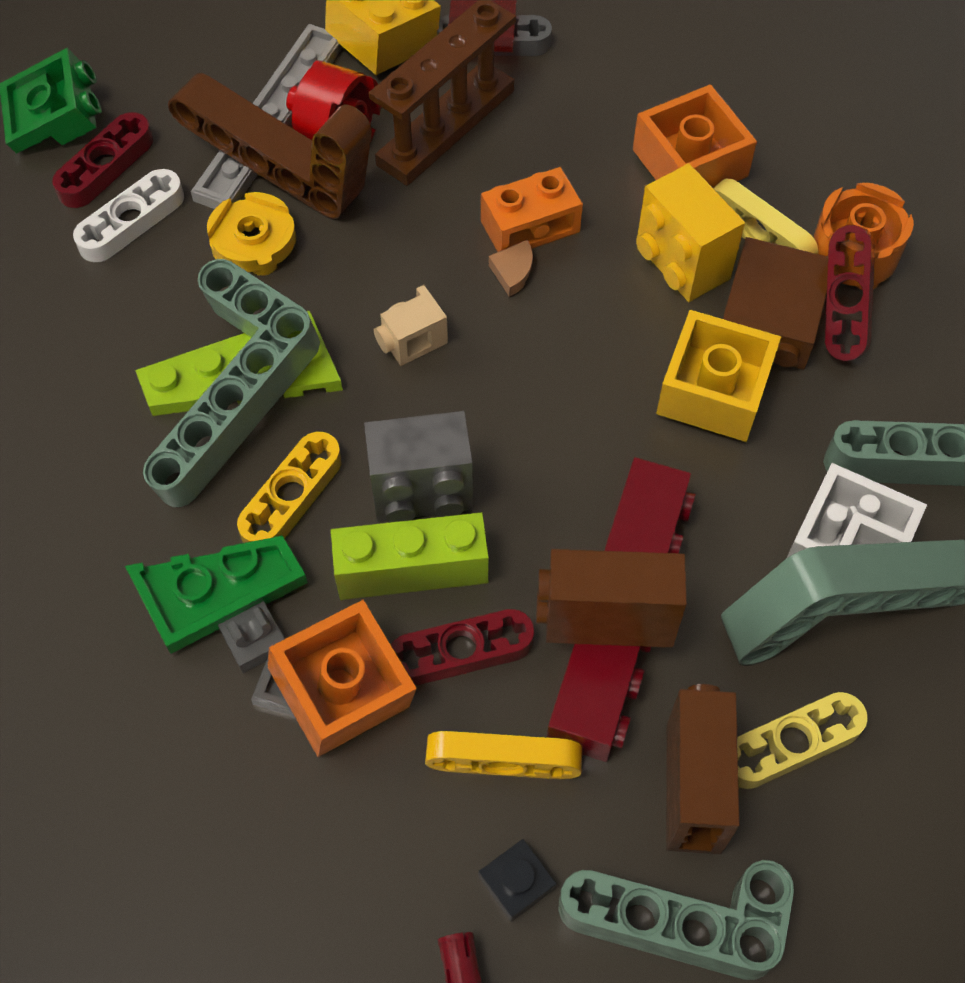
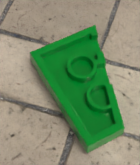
M283 536L226 546L219 553L193 558L189 554L170 557L171 562L146 567L143 562L125 566L170 654L219 629V624L263 601L265 604H268L308 583L304 571Z

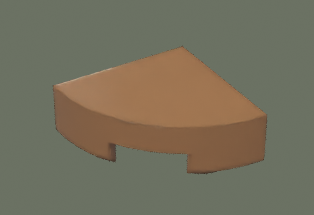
M528 240L489 256V267L509 297L524 287L525 281L530 275L533 254Z

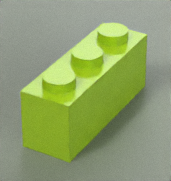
M482 512L331 529L334 576L340 600L488 583L489 557Z

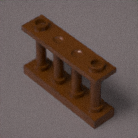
M478 0L369 92V99L393 114L395 137L375 153L377 167L408 186L514 92V79L494 67V41L516 23V15L491 0ZM478 56V65L467 74V64ZM450 80L451 88L439 98V88ZM423 103V113L411 122L410 113Z

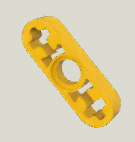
M313 432L304 436L240 513L237 527L243 543L278 536L286 538L340 469V449L337 440L332 435L325 432ZM324 450L327 451L328 459L317 458L312 464L311 453L319 455ZM309 468L312 479L306 473ZM295 482L304 487L302 495L295 500L285 501L277 496L279 488L286 483ZM268 504H271L275 509L272 515ZM267 521L269 522L271 530L268 533L260 530L254 535L253 524L256 523L262 526Z
M440 731L431 733L427 737L425 764L432 769L445 772L572 779L581 775L582 745L576 741L560 738Z

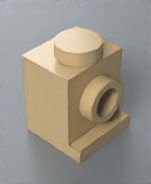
M425 285L416 288L417 297L407 302L396 303L388 311L381 313V326L374 328L375 338L384 353L391 351L400 366L448 343L447 316Z

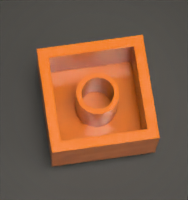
M710 84L638 113L633 151L655 180L689 163L714 188L726 178L739 181L749 176L757 140Z
M364 600L269 647L268 670L317 757L408 709L417 689Z

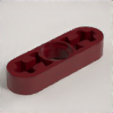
M135 112L124 113L118 116L57 170L53 176L52 184L59 201L64 206L70 208L86 206L142 156L153 143V136L147 118ZM109 154L114 156L113 160L107 164L97 165L93 163L101 155Z
M846 225L836 230L829 241L825 345L833 357L843 361L860 358L868 351L871 344L875 241L867 229L856 225ZM855 233V239L864 242L863 251L855 252L854 267L864 265V274L845 272L838 275L839 265L849 267V255L847 252L840 250L841 243L848 242L850 234ZM847 280L857 281L863 289L861 301L853 307H846L841 304L837 296L839 286ZM837 312L842 314L862 312V321H851V332L853 335L860 336V343L851 346L850 353L845 352L843 344H837V335L845 334L846 320L837 321Z
M506 609L404 634L396 638L391 643V646L414 685L417 686L524 658L530 652L533 645L534 627L531 619L525 613L515 609ZM512 626L514 633H521L519 634L517 644L510 645L508 639L502 637L504 627ZM482 631H488V641L491 640L490 652H484ZM465 636L475 643L476 650L468 658L457 659L447 652V644L455 637ZM438 643V653L441 664L434 665V654L432 655L431 644ZM414 650L415 656L422 658L418 660V668L409 670L407 663L402 662L405 657L404 652Z

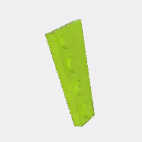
M307 311L320 341L319 350L311 362L284 392V398L304 396V390L326 388V393L343 390L341 379L310 311ZM302 331L293 332L287 338L296 337ZM242 333L135 370L152 416L189 411L251 337ZM272 365L261 368L257 374L267 372Z

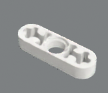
M168 169L154 170L80 222L73 233V238L80 255L90 262L105 261L176 210L184 200V193L178 175ZM136 209L141 212L136 219L131 221L119 219V216L126 210Z

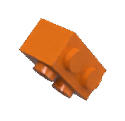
M558 167L546 172L535 173L528 178L507 185L496 186L489 191L481 193V223L497 252L528 240L531 249L579 233L583 203L562 168Z

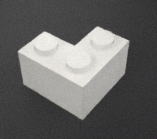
M831 463L787 558L801 550L816 546L911 542L927 504Z

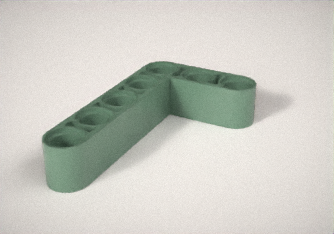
M215 259L205 264L198 273L197 281L212 310L218 316L250 336L251 339L148 457L144 464L143 476L145 481L162 501L171 507H183L196 499L311 362L320 346L316 330L303 307L226 259ZM229 286L226 290L220 291L222 288ZM265 308L261 313L253 314L257 310ZM302 331L296 337L287 338L293 332ZM272 365L267 372L257 374L261 368ZM242 401L235 409L227 410L228 406L233 402ZM211 436L209 442L205 445L196 447L198 441L202 438ZM180 472L178 478L173 483L164 485L170 475Z
M965 540L816 546L789 556L721 614V620L739 664L753 665L774 657L827 616L965 604Z

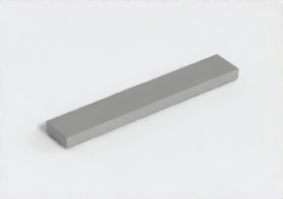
M308 24L253 104L286 125L291 126L292 111H289L286 106L287 95L291 87L299 85L305 73L316 60L333 64L344 47L324 28ZM219 150L191 190L193 201L213 209L229 198L234 203L242 199L258 174Z

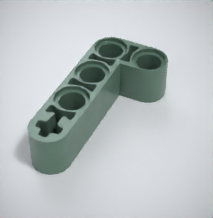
M846 421L835 430L824 455L823 463L827 472L831 463H834L877 483L965 486V424ZM894 451H898V452L902 453L903 455H899V454H897V453L894 452Z
M761 860L753 863L746 869L737 881L733 890L731 906L727 908L600 872L581 870L573 873L565 880L559 897L558 912L562 922L569 929L577 933L740 979L755 980L763 977L781 961L785 949L794 887L789 872L782 865L770 860ZM762 880L768 883L775 893V903L769 905L757 901L751 893L750 882ZM581 891H587L592 894L591 903L594 905L591 906L589 913L578 911V901L576 899L579 898ZM612 897L620 900L613 915V923L605 920L610 909L608 906ZM633 905H642L648 908L655 919V926L646 931L632 927L626 918V909ZM697 920L703 923L710 934L709 945L702 947L691 944L683 934V922ZM742 936H754L763 943L766 950L764 962H753L743 955L740 948V938Z

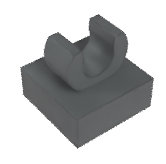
M264 601L218 625L242 673L266 662L269 647L284 640Z

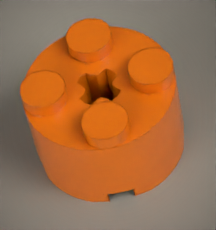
M857 183L855 189L842 191L843 187L829 195L823 206L813 238L818 245V254L828 256L829 241L836 230L846 225H856L867 229L875 241L873 289H875L879 283L888 279L896 270L913 231L914 220L912 214L910 217L903 208L905 201L896 192L874 183ZM855 233L850 234L848 242L841 243L840 250L847 252L849 255V267L839 265L838 275L845 272L864 274V265L854 267L855 252L863 251L864 242L857 241ZM847 280L842 283L856 286L858 289L863 290L861 285L855 280Z

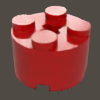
M316 60L305 73L299 85L291 87L288 92L286 106L289 111H292L293 129L312 140L314 134L342 105H351L357 108L366 116L371 124L373 114L380 116L381 106L369 99V92L378 85L377 81L364 73ZM371 128V141L376 131L374 128Z

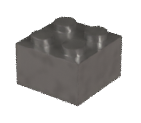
M464 411L364 422L377 522L409 521L415 517L430 515L440 517L461 514L463 511L473 510L472 458Z

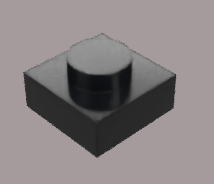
M524 839L478 871L479 878L511 922L556 889L555 881Z

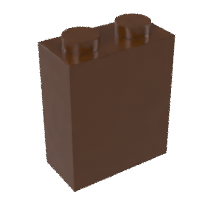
M746 237L723 319L781 336L773 362L782 367H795L804 370L814 346L827 293L828 256Z
M551 549L549 569H539L536 623L546 624V643L673 648L686 608L685 554Z
M697 684L687 689L679 690L667 722L666 851L722 854L739 828L736 692H720V688L715 685Z

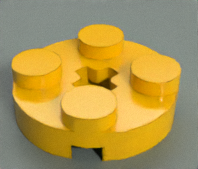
M260 192L245 193L244 200H238L234 203L231 202V198L223 201L213 210L207 222V233L213 257L215 259L229 260L245 271L254 272L257 275L264 276L273 273L277 268V264L286 259L291 253L296 242L294 221L289 214L286 204L275 196ZM254 227L259 228L260 231L259 234L251 237L245 236L242 233L243 231L251 232Z

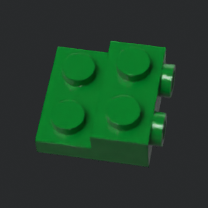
M67 47L0 83L5 142L16 154L39 144L50 136L61 145H64L97 128L95 115L101 113V106L90 87L97 82V78L87 61H80Z

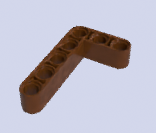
M204 73L195 74L168 101L171 115L184 128L328 218H339L365 186L372 130L366 116L351 105L340 106L310 140Z

